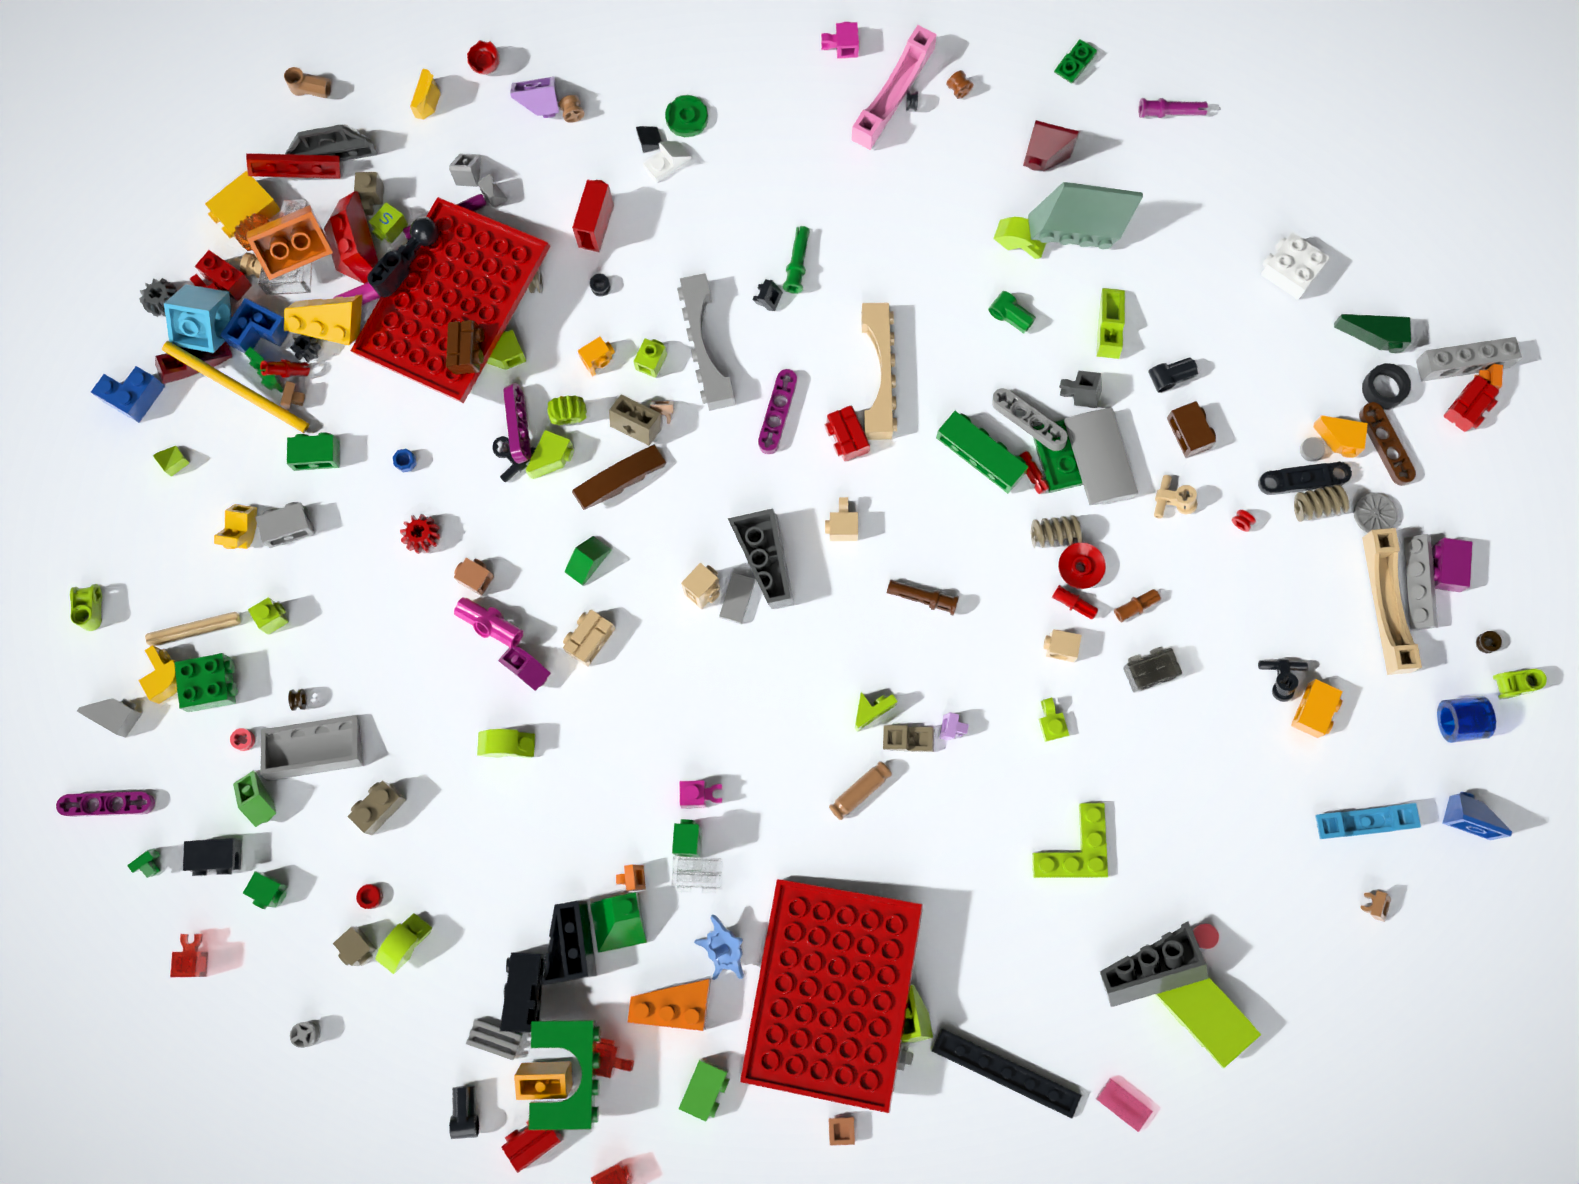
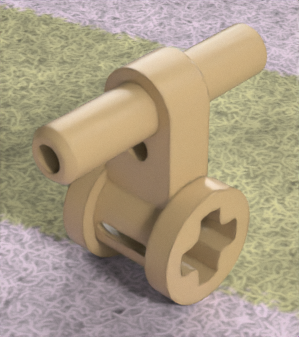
M1164 475L1160 489L1157 490L1155 497L1157 503L1154 517L1157 519L1163 518L1166 505L1176 506L1177 510L1185 515L1195 512L1198 506L1195 488L1190 485H1183L1176 491L1169 490L1172 477Z

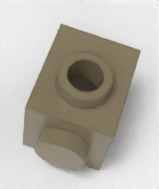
M351 926L332 943L340 952L338 954L339 959L346 966L349 964L350 966L361 965V967L366 965L374 957L372 953L377 950L363 931L356 926Z

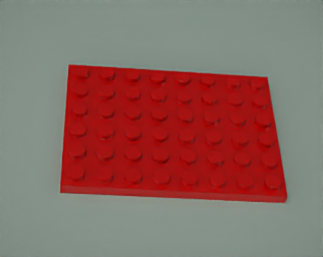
M437 197L426 217L433 219L439 227L438 240L433 245L421 246L418 249L416 257L410 265V274L391 296L380 297L350 351L363 359L464 404L551 246L547 241ZM473 320L484 331L485 339L484 342H481L484 361L480 364V371L478 373L453 374L446 367L448 323Z
M777 879L740 1082L890 1113L923 904Z

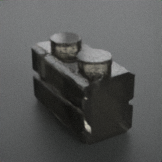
M1163 646L1149 651V656L1142 658L1141 654L1127 659L1128 663L1123 666V670L1133 693L1176 679L1182 675V670L1172 648L1164 650Z

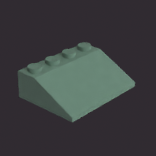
M1063 182L1028 214L1031 240H1039L1042 243L1056 242L1061 245L1074 244L1080 247H1099L1102 250L1109 249L1122 237L1143 198V192Z

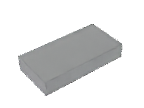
M732 573L719 614L720 619L742 625L755 584L754 578Z

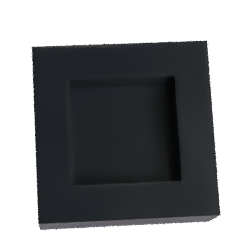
M765 279L764 283L759 284L757 287L760 291L758 296H753L752 300L757 305L765 307L768 311H775L783 291L773 280Z

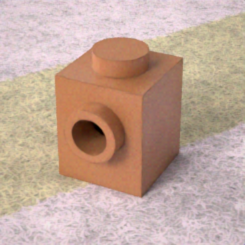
M465 558L455 568L453 578L459 584L483 596L494 576L486 569L487 565L476 558L473 561Z

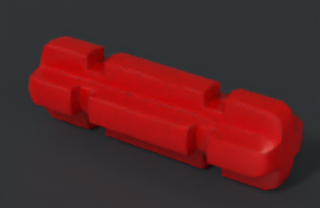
M1025 451L1018 456L1025 460L1028 466L1026 475L1031 483L1035 484L1036 492L1038 494L1045 493L1049 489V485L1046 480H1043L1044 476L1035 461H1032L1033 458L1030 452Z

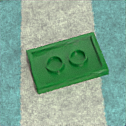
M1064 419L1054 421L1067 433L1066 446L1062 450L1053 451L1033 437L1043 474L1049 485V493L1083 485ZM1043 424L1033 426L1036 430H1042L1045 427ZM1052 438V441L1055 442L1056 440H1060L1061 438Z

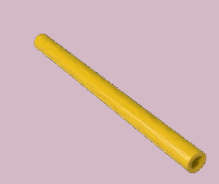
M170 341L164 343L162 351L302 433L308 430L310 423Z

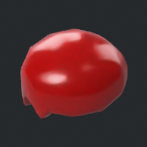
M479 40L469 49L467 63L475 73L488 75L498 68L500 54L491 41Z

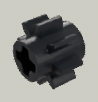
M301 335L293 338L294 345L290 349L295 353V357L298 360L304 358L309 363L311 359L319 357L317 353L322 347L317 343L315 337Z

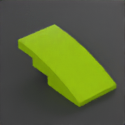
M1209 977L1199 982L1155 994L1178 1023L1186 1028L1198 1044L1204 1047L1223 1069L1262 1035Z

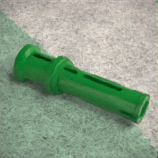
M806 226L796 227L791 260L786 266L787 278L783 283V289L793 294L801 293L803 290L801 283L802 277L806 273L804 259L810 229Z

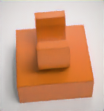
M1493 364L1487 370H1480L1477 376L1482 377L1488 384H1492L1497 389H1500L1502 387L1503 365Z
M625 865V874L616 875V885H626V891L646 890L644 865Z

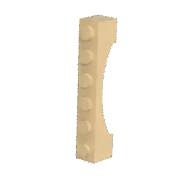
M862 303L861 331L868 335L875 347L881 372V383L877 397L870 410L864 411V433L868 440L892 439L893 432H897V418H893L892 410H896V396H892V388H896V375H891V367H895V353H891L890 346H894V332H890V325L894 324V311H889V303Z
M1396 528L1371 530L1362 537L1387 675L1412 673L1422 668L1418 644H1415L1410 634L1401 601L1398 578V552L1400 548Z

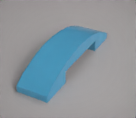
M1416 803L1315 815L1320 840L1421 828Z

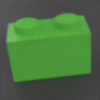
M700 1059L678 1109L707 1122L709 1116L714 1118L720 1103L716 1102L719 1092L725 1093L730 1081L726 1077L728 1071Z

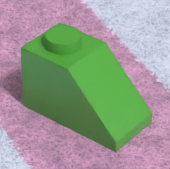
M254 770L233 783L237 807L255 828L262 823L270 821L277 814L272 797Z

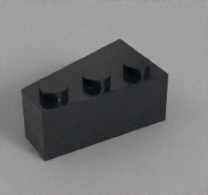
M577 900L555 904L549 932V947L544 960L546 961L544 975L541 977L540 985L597 976L587 901Z
M511 952L510 957H507L506 973H508L507 983L504 985V1004L500 1031L531 1033V1021H540L543 986L540 985L544 973L545 954Z

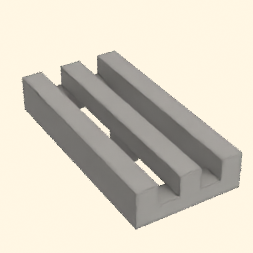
M474 1019L473 1027L470 1029V1035L465 1044L513 1061L523 1035L514 1032L500 1031V1027ZM478 1027L513 1038L515 1042L513 1044L477 1031ZM478 1037L512 1049L511 1053L474 1041V1038Z

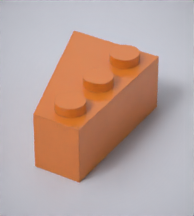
M711 979L631 996L627 1023L704 1031Z

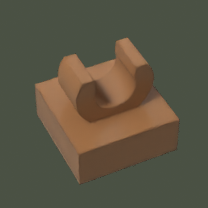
M286 381L280 406L288 411L290 410L291 403L303 407L305 394L294 392L296 383Z
M651 401L650 408L666 416L667 424H670L672 420L671 414L675 410L674 401Z
M1377 891L1375 896L1372 893H1364V897L1371 899L1373 903L1369 907L1361 905L1360 908L1365 913H1370L1375 920L1385 922L1391 897L1381 891Z

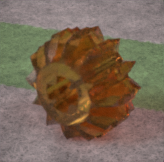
M254 213L251 217L246 216L244 220H240V225L235 227L234 236L242 248L251 251L252 248L247 240V232L270 221L262 214L257 215Z

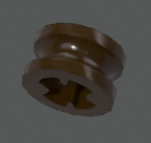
M1486 631L1476 638V647L1485 654L1499 650L1502 645V638L1494 631ZM1491 638L1493 643L1490 646H1486L1484 642L1487 641L1486 639Z
M303 688L297 692L294 689L289 690L288 702L292 711H296L297 708L305 710L307 707L306 692Z

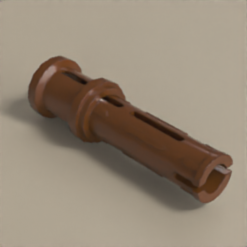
M890 579L886 594L928 605L931 610L939 609L949 612L951 616H954L959 600L958 595L953 597L941 593L938 589L929 591Z

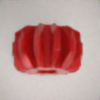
M420 514L417 520L414 515H411L412 522L403 521L407 528L400 530V534L403 535L401 542L407 544V550H415L416 554H420L422 549L429 553V546L437 547V543L434 540L441 538V535L437 533L440 527L438 524H434L435 520L432 517L426 519L424 514Z

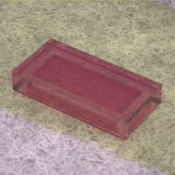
M1111 1078L1108 1079L1095 1100L1138 1133L1153 1112Z

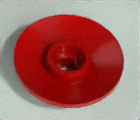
M1083 542L1074 543L1068 546L1060 555L1058 570L1062 579L1071 587L1088 589L1101 581L1105 574L1106 563L1104 556L1095 546ZM1082 564L1084 571H1078L1076 565Z

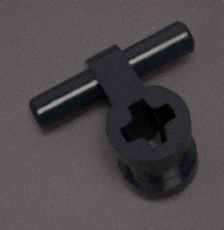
M501 436L494 440L492 450L495 456L502 459L507 458L512 464L500 475V479L507 483L518 471L521 473L527 467L526 464L530 460L520 464L516 463L510 452L509 438ZM499 442L502 444L508 443L507 453L504 451L499 453L497 451ZM534 446L531 447V458L536 449Z
M1278 658L1277 661L1259 660L1258 669L1277 670V678L1272 688V695L1280 702H1288L1293 698L1295 690L1299 685L1297 676L1290 671H1307L1308 663L1289 661V659Z

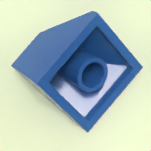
M1460 792L1459 794L1449 796L1442 824L1489 841L1512 836L1513 832L1484 802L1475 799V795Z

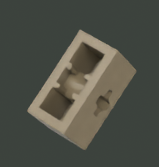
M622 394L609 409L610 427L650 446L661 431V413Z

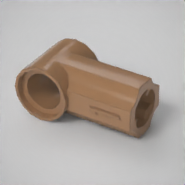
M291 67L285 71L284 79L293 95L302 96L307 94L325 99L330 96L331 80L329 78L303 73L297 67Z

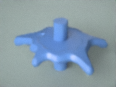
M711 915L710 918L714 925V931H710L707 934V939H696L694 943L705 948L708 952V958L714 962L713 980L718 978L723 969L732 970L739 979H743L744 972L740 961L743 954L741 948L743 939L736 937L732 931L727 930L716 915Z

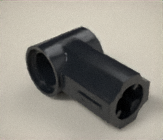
M1189 357L1169 365L1167 363L1158 364L1152 367L1148 373L1157 393H1161L1173 388L1177 383L1197 377L1198 366L1195 360Z
M476 1085L452 1087V1115L449 1122L451 1139L477 1138L479 1135V1116L476 1114Z

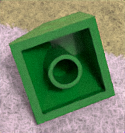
M634 892L590 903L598 953L647 943L639 893Z

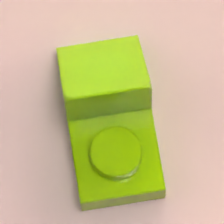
M861 692L855 730L857 732L894 708L898 701L893 694L888 697L885 694L880 696L873 702L875 706L872 707Z

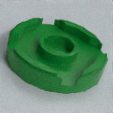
M692 95L676 97L672 103L670 102L665 110L666 125L669 130L675 135L684 138L700 134L706 128L709 120L706 105L701 102V99Z

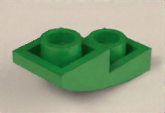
M1079 39L1070 53H1067L1061 60L1054 73L1072 84L1096 56L1097 50Z
M249 347L244 354L250 360L248 364L257 370L258 376L262 379L260 383L270 391L276 389L282 393L284 388L277 375H262L261 371H266L260 370L261 362L264 359Z

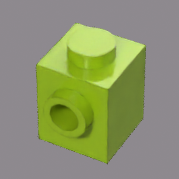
M644 338L633 361L635 370L657 378L667 357L664 344L656 339L649 340Z
M269 597L247 609L258 629L267 635L289 623L284 615L286 610L283 605Z

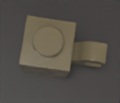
M355 172L354 191L359 193L365 215H373L374 205H383L384 184L378 172Z

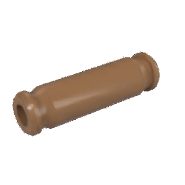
M879 761L878 765L867 771L841 794L833 804L829 805L830 811L838 820H843L845 815L850 814L885 783L888 777L892 776V772L882 761Z

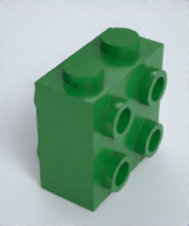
M219 653L174 662L179 709L189 713L236 704L235 696L238 695V689L233 681L235 664L231 657Z

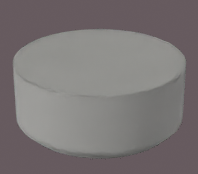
M1316 437L1307 438L1300 446V454L1307 461H1317L1325 453L1323 441Z

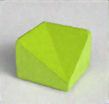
M176 445L152 455L163 471L170 477L190 464Z

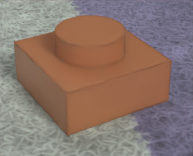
M854 1117L828 1118L829 1146L855 1145Z

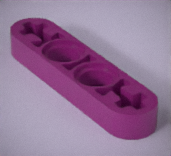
M790 369L781 370L776 377L758 438L759 449L764 454H773L779 448L797 386L796 373ZM786 376H789L792 382H788L785 391L783 390L782 379H786ZM783 396L787 399V403L784 406H777L774 402L775 398ZM778 417L781 420V424L778 427H771L768 424L769 419ZM769 432H770V433H773V435H772V443H773V444H770V446H769V448H768V447H765V443H764V442H767L768 437H769Z
M513 383L504 387L503 394L510 452L514 461L520 464L531 459V446L524 393L517 383Z
M141 791L66 794L61 796L56 802L57 812L67 817L144 815L150 813L155 807L154 797L149 793ZM121 797L123 799V807L115 811L112 803L114 799ZM93 798H97L99 807L91 812L88 808V803ZM142 798L147 800L146 805H142V807L131 805V801H142ZM70 802L80 804V808L71 807L65 809V804Z

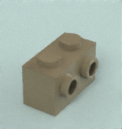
M383 780L375 783L368 790V796L363 801H357L351 807V813L347 816L363 833L371 836L406 801L390 783Z

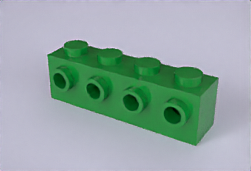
M954 411L937 431L936 439L1009 494L1027 472L1028 466L1025 460L1018 455L1014 456L1002 442L994 441L989 437L990 435L982 427L978 428L972 424L971 419L967 415Z

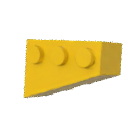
M362 295L295 301L284 309V330L351 345L360 334Z

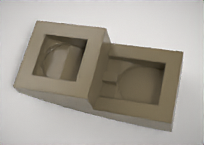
M884 725L883 750L934 752L935 728Z

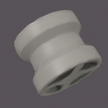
M314 1022L297 1023L290 1031V1042L297 1048L314 1046L320 1039V1028Z

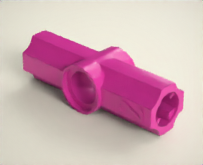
M462 597L454 608V615L471 624L475 632L483 638L491 636L506 646L515 648L523 637L524 631L504 620L502 613L494 607L486 609L474 601Z

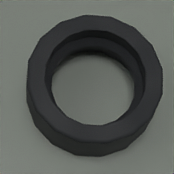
M1390 363L1377 365L1366 375L1362 383V393L1368 403H1378L1384 410L1397 407L1408 397L1411 390V380L1408 373L1402 367ZM1379 375L1391 377L1398 385V395L1394 398H1386L1380 395L1374 386L1375 378Z

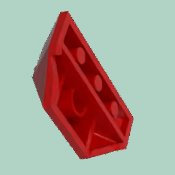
M354 191L338 201L323 229L333 251L331 256L335 270L366 284L368 283L367 276L379 261L359 193Z

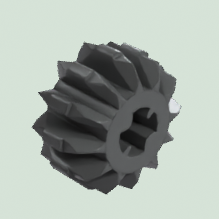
M153 278L152 284L145 283L146 289L139 290L142 295L139 300L147 313H151L156 317L162 314L166 317L164 303L177 292V289L173 283L168 282L166 279L161 278L158 281Z

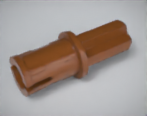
M1152 589L1137 598L1132 597L1130 602L1115 608L1114 614L1122 623L1137 613L1142 614L1143 610L1159 602L1161 597L1158 591Z

